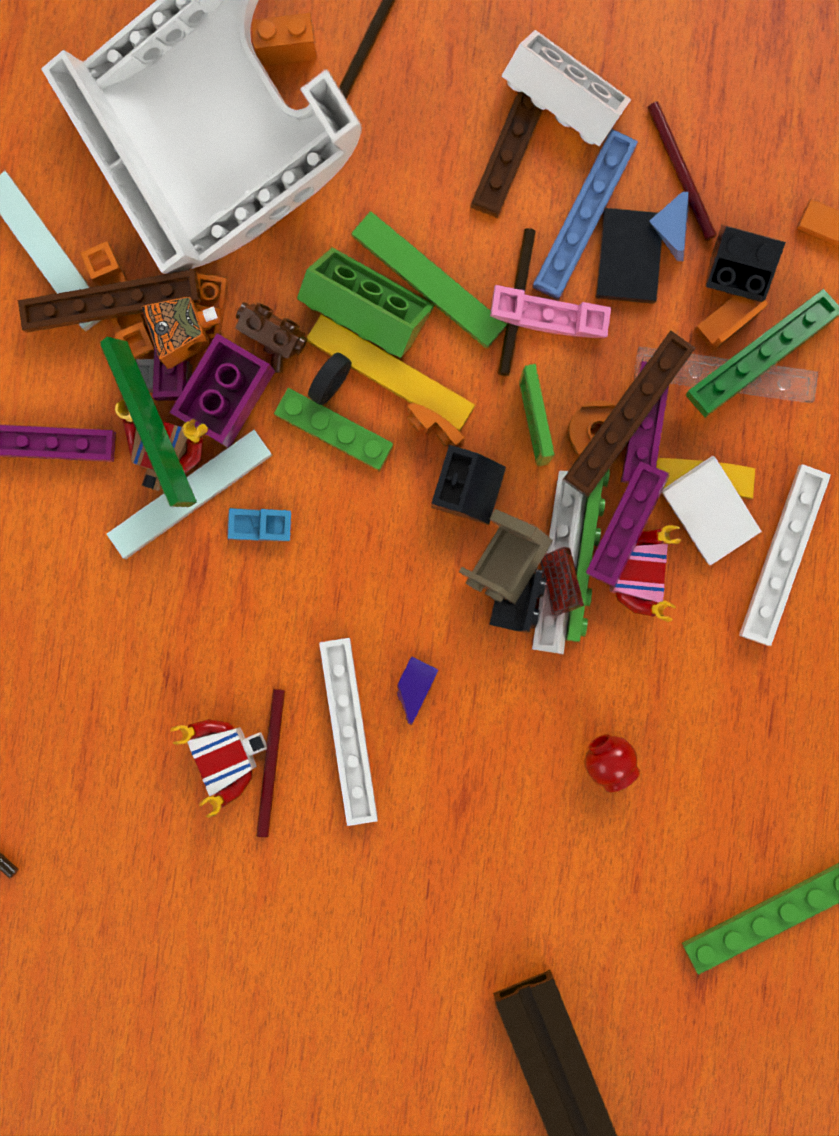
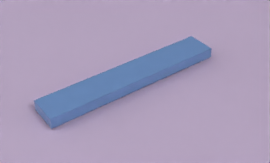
M611 129L532 288L556 300L560 299L638 141Z

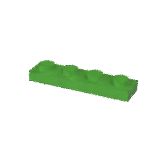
M287 388L274 412L276 417L378 471L381 470L394 446V443L317 404L290 388Z

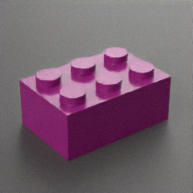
M217 333L170 413L185 422L195 419V428L205 424L208 427L206 435L230 447L275 373V370L270 364Z

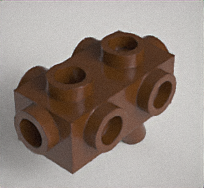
M243 302L236 314V318L239 320L235 329L264 345L263 350L272 354L271 367L276 373H282L284 357L288 359L296 353L300 354L308 340L304 337L306 333L300 331V326L294 321L287 318L281 320L273 315V310L262 303L249 305Z

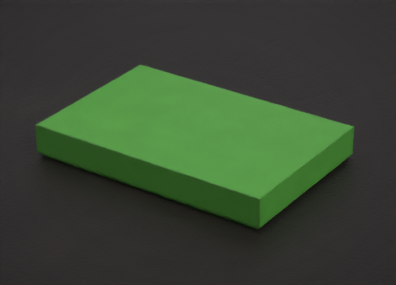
M531 364L523 368L519 385L536 465L539 467L548 465L555 454L536 364Z

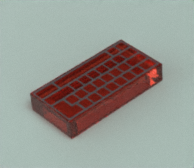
M562 547L545 554L540 563L543 576L546 579V589L552 614L558 616L583 607L584 603L571 549L569 547Z

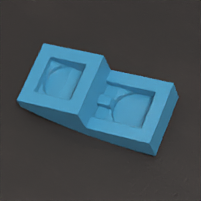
M229 508L227 539L290 541L291 511Z

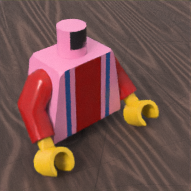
M667 525L662 530L642 531L616 587L610 585V592L616 593L617 600L633 613L652 617L657 616L666 622H670L673 619L663 615L664 609L666 607H676L667 601H663L668 544H663V542L669 544L681 542V539H670L669 534L671 530L680 529V527L674 525Z

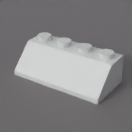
M536 30L519 44L502 74L510 88L517 92H524L531 97V101L535 106L540 109L549 110L556 115L555 118L560 124L566 127L571 126L580 133V137L589 144L595 143L598 146L601 145L631 100Z

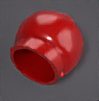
M605 734L597 737L589 744V750L584 761L585 768L593 781L602 785L607 792H618L637 780L640 775V770L637 766V754L633 746L626 739Z

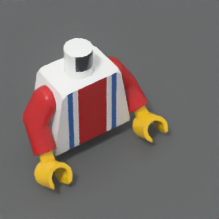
M207 719L189 724L188 727L185 725L174 726L170 732L179 729L182 731L183 737L180 741L173 742V744L188 743L210 796L199 803V807L206 802L211 803L213 811L205 817H212L220 811L221 807L226 806L241 796L252 780V769L256 767L253 755L267 749L265 739L261 732L245 738L240 727L233 728L229 722Z

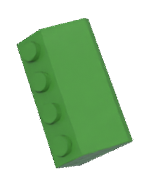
M333 247L306 270L297 300L306 304L308 308L326 315L336 324L347 327L361 338L370 340L382 347L387 353L400 358L412 346L434 308V304Z

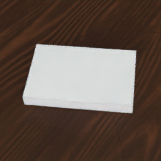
M711 456L669 484L661 492L709 565H712L762 532L714 456Z

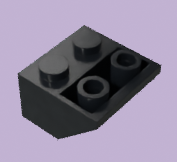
M721 224L712 251L705 287L763 302L766 300L786 242Z
M449 445L431 508L489 525L506 467L479 453Z

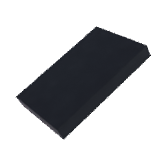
M613 208L604 209L595 298L655 304L657 300L662 239L649 220L658 213Z

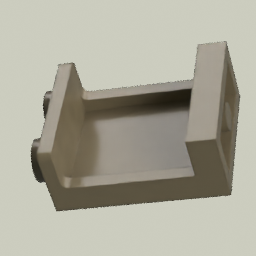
M495 509L490 520L499 527L474 570L471 572L461 567L459 573L468 578L465 583L473 589L481 592L485 588L487 589L485 594L497 602L501 603L503 599H506L515 604L553 540L536 526Z

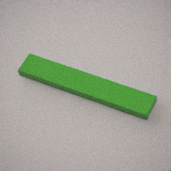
M370 211L351 233L355 240L486 349L506 328L507 324L504 321L491 317V310L373 212Z

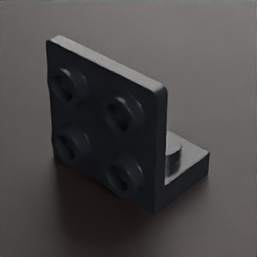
M535 570L515 604L506 599H503L501 603L494 600L489 625L523 633L529 632L530 628H536L540 609L535 608L536 600L543 597L546 586V579L541 578L542 570Z

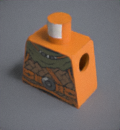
M191 297L142 306L158 357L167 369L178 365L209 347L210 341L205 329L221 323L215 306L199 311Z

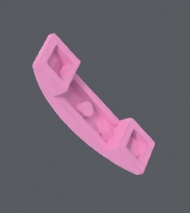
M498 285L494 286L490 316L520 327L560 335L589 338H606L608 335L611 307L582 302L580 305L524 295V290Z

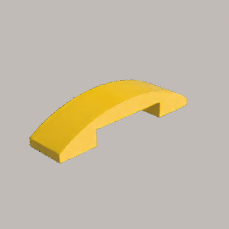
M657 458L656 468L669 473L665 488L704 461ZM719 462L740 498L753 499L755 468Z

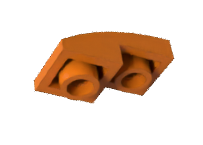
M197 274L201 303H195L199 311L215 306L221 320L220 324L205 329L208 338L214 339L217 333L219 335L221 333L229 278Z
M413 402L407 406L408 413L410 414L407 419L417 431L422 429L427 435L437 428L438 431L435 434L445 447L449 445L460 447L464 443L465 437L441 415Z

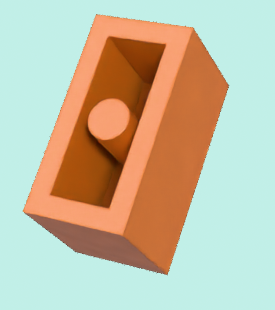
M310 12L252 19L254 49L263 66L317 59Z

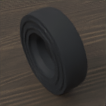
M337 352L326 361L315 376L308 391V396L314 402L324 405L333 397L350 371L352 365L350 359Z

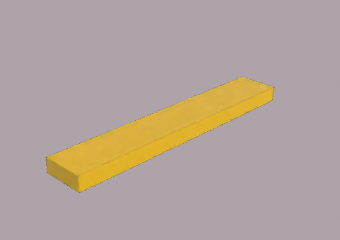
M322 314L307 336V342L330 356L337 352L343 354L352 362V369L409 403L413 402L436 412L449 421L459 432L475 407V404L343 326L336 324L333 320Z

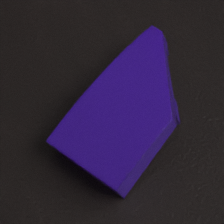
M412 656L397 685V696L399 701L401 700L407 723L411 725L438 672V669Z

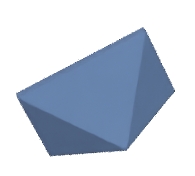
M688 192L680 193L649 220L677 261H684L689 204Z

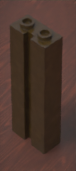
M551 970L493 993L496 1006L548 1136H617Z

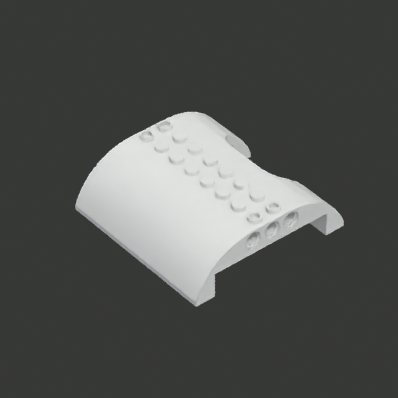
M156 0L84 62L62 50L41 68L161 273H176L208 264L249 243L326 185L345 165L358 144L362 125L327 69L301 88L309 102L306 108L294 110L286 105L255 54L251 43L250 27L253 13L259 0Z

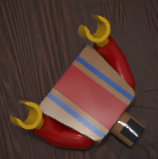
M123 399L115 405V412L123 419L131 461L133 464L147 469L141 486L159 491L161 487L160 482ZM195 419L186 422L183 427L163 422L186 474L201 460L202 435L207 433L208 427L205 424H201L195 428Z

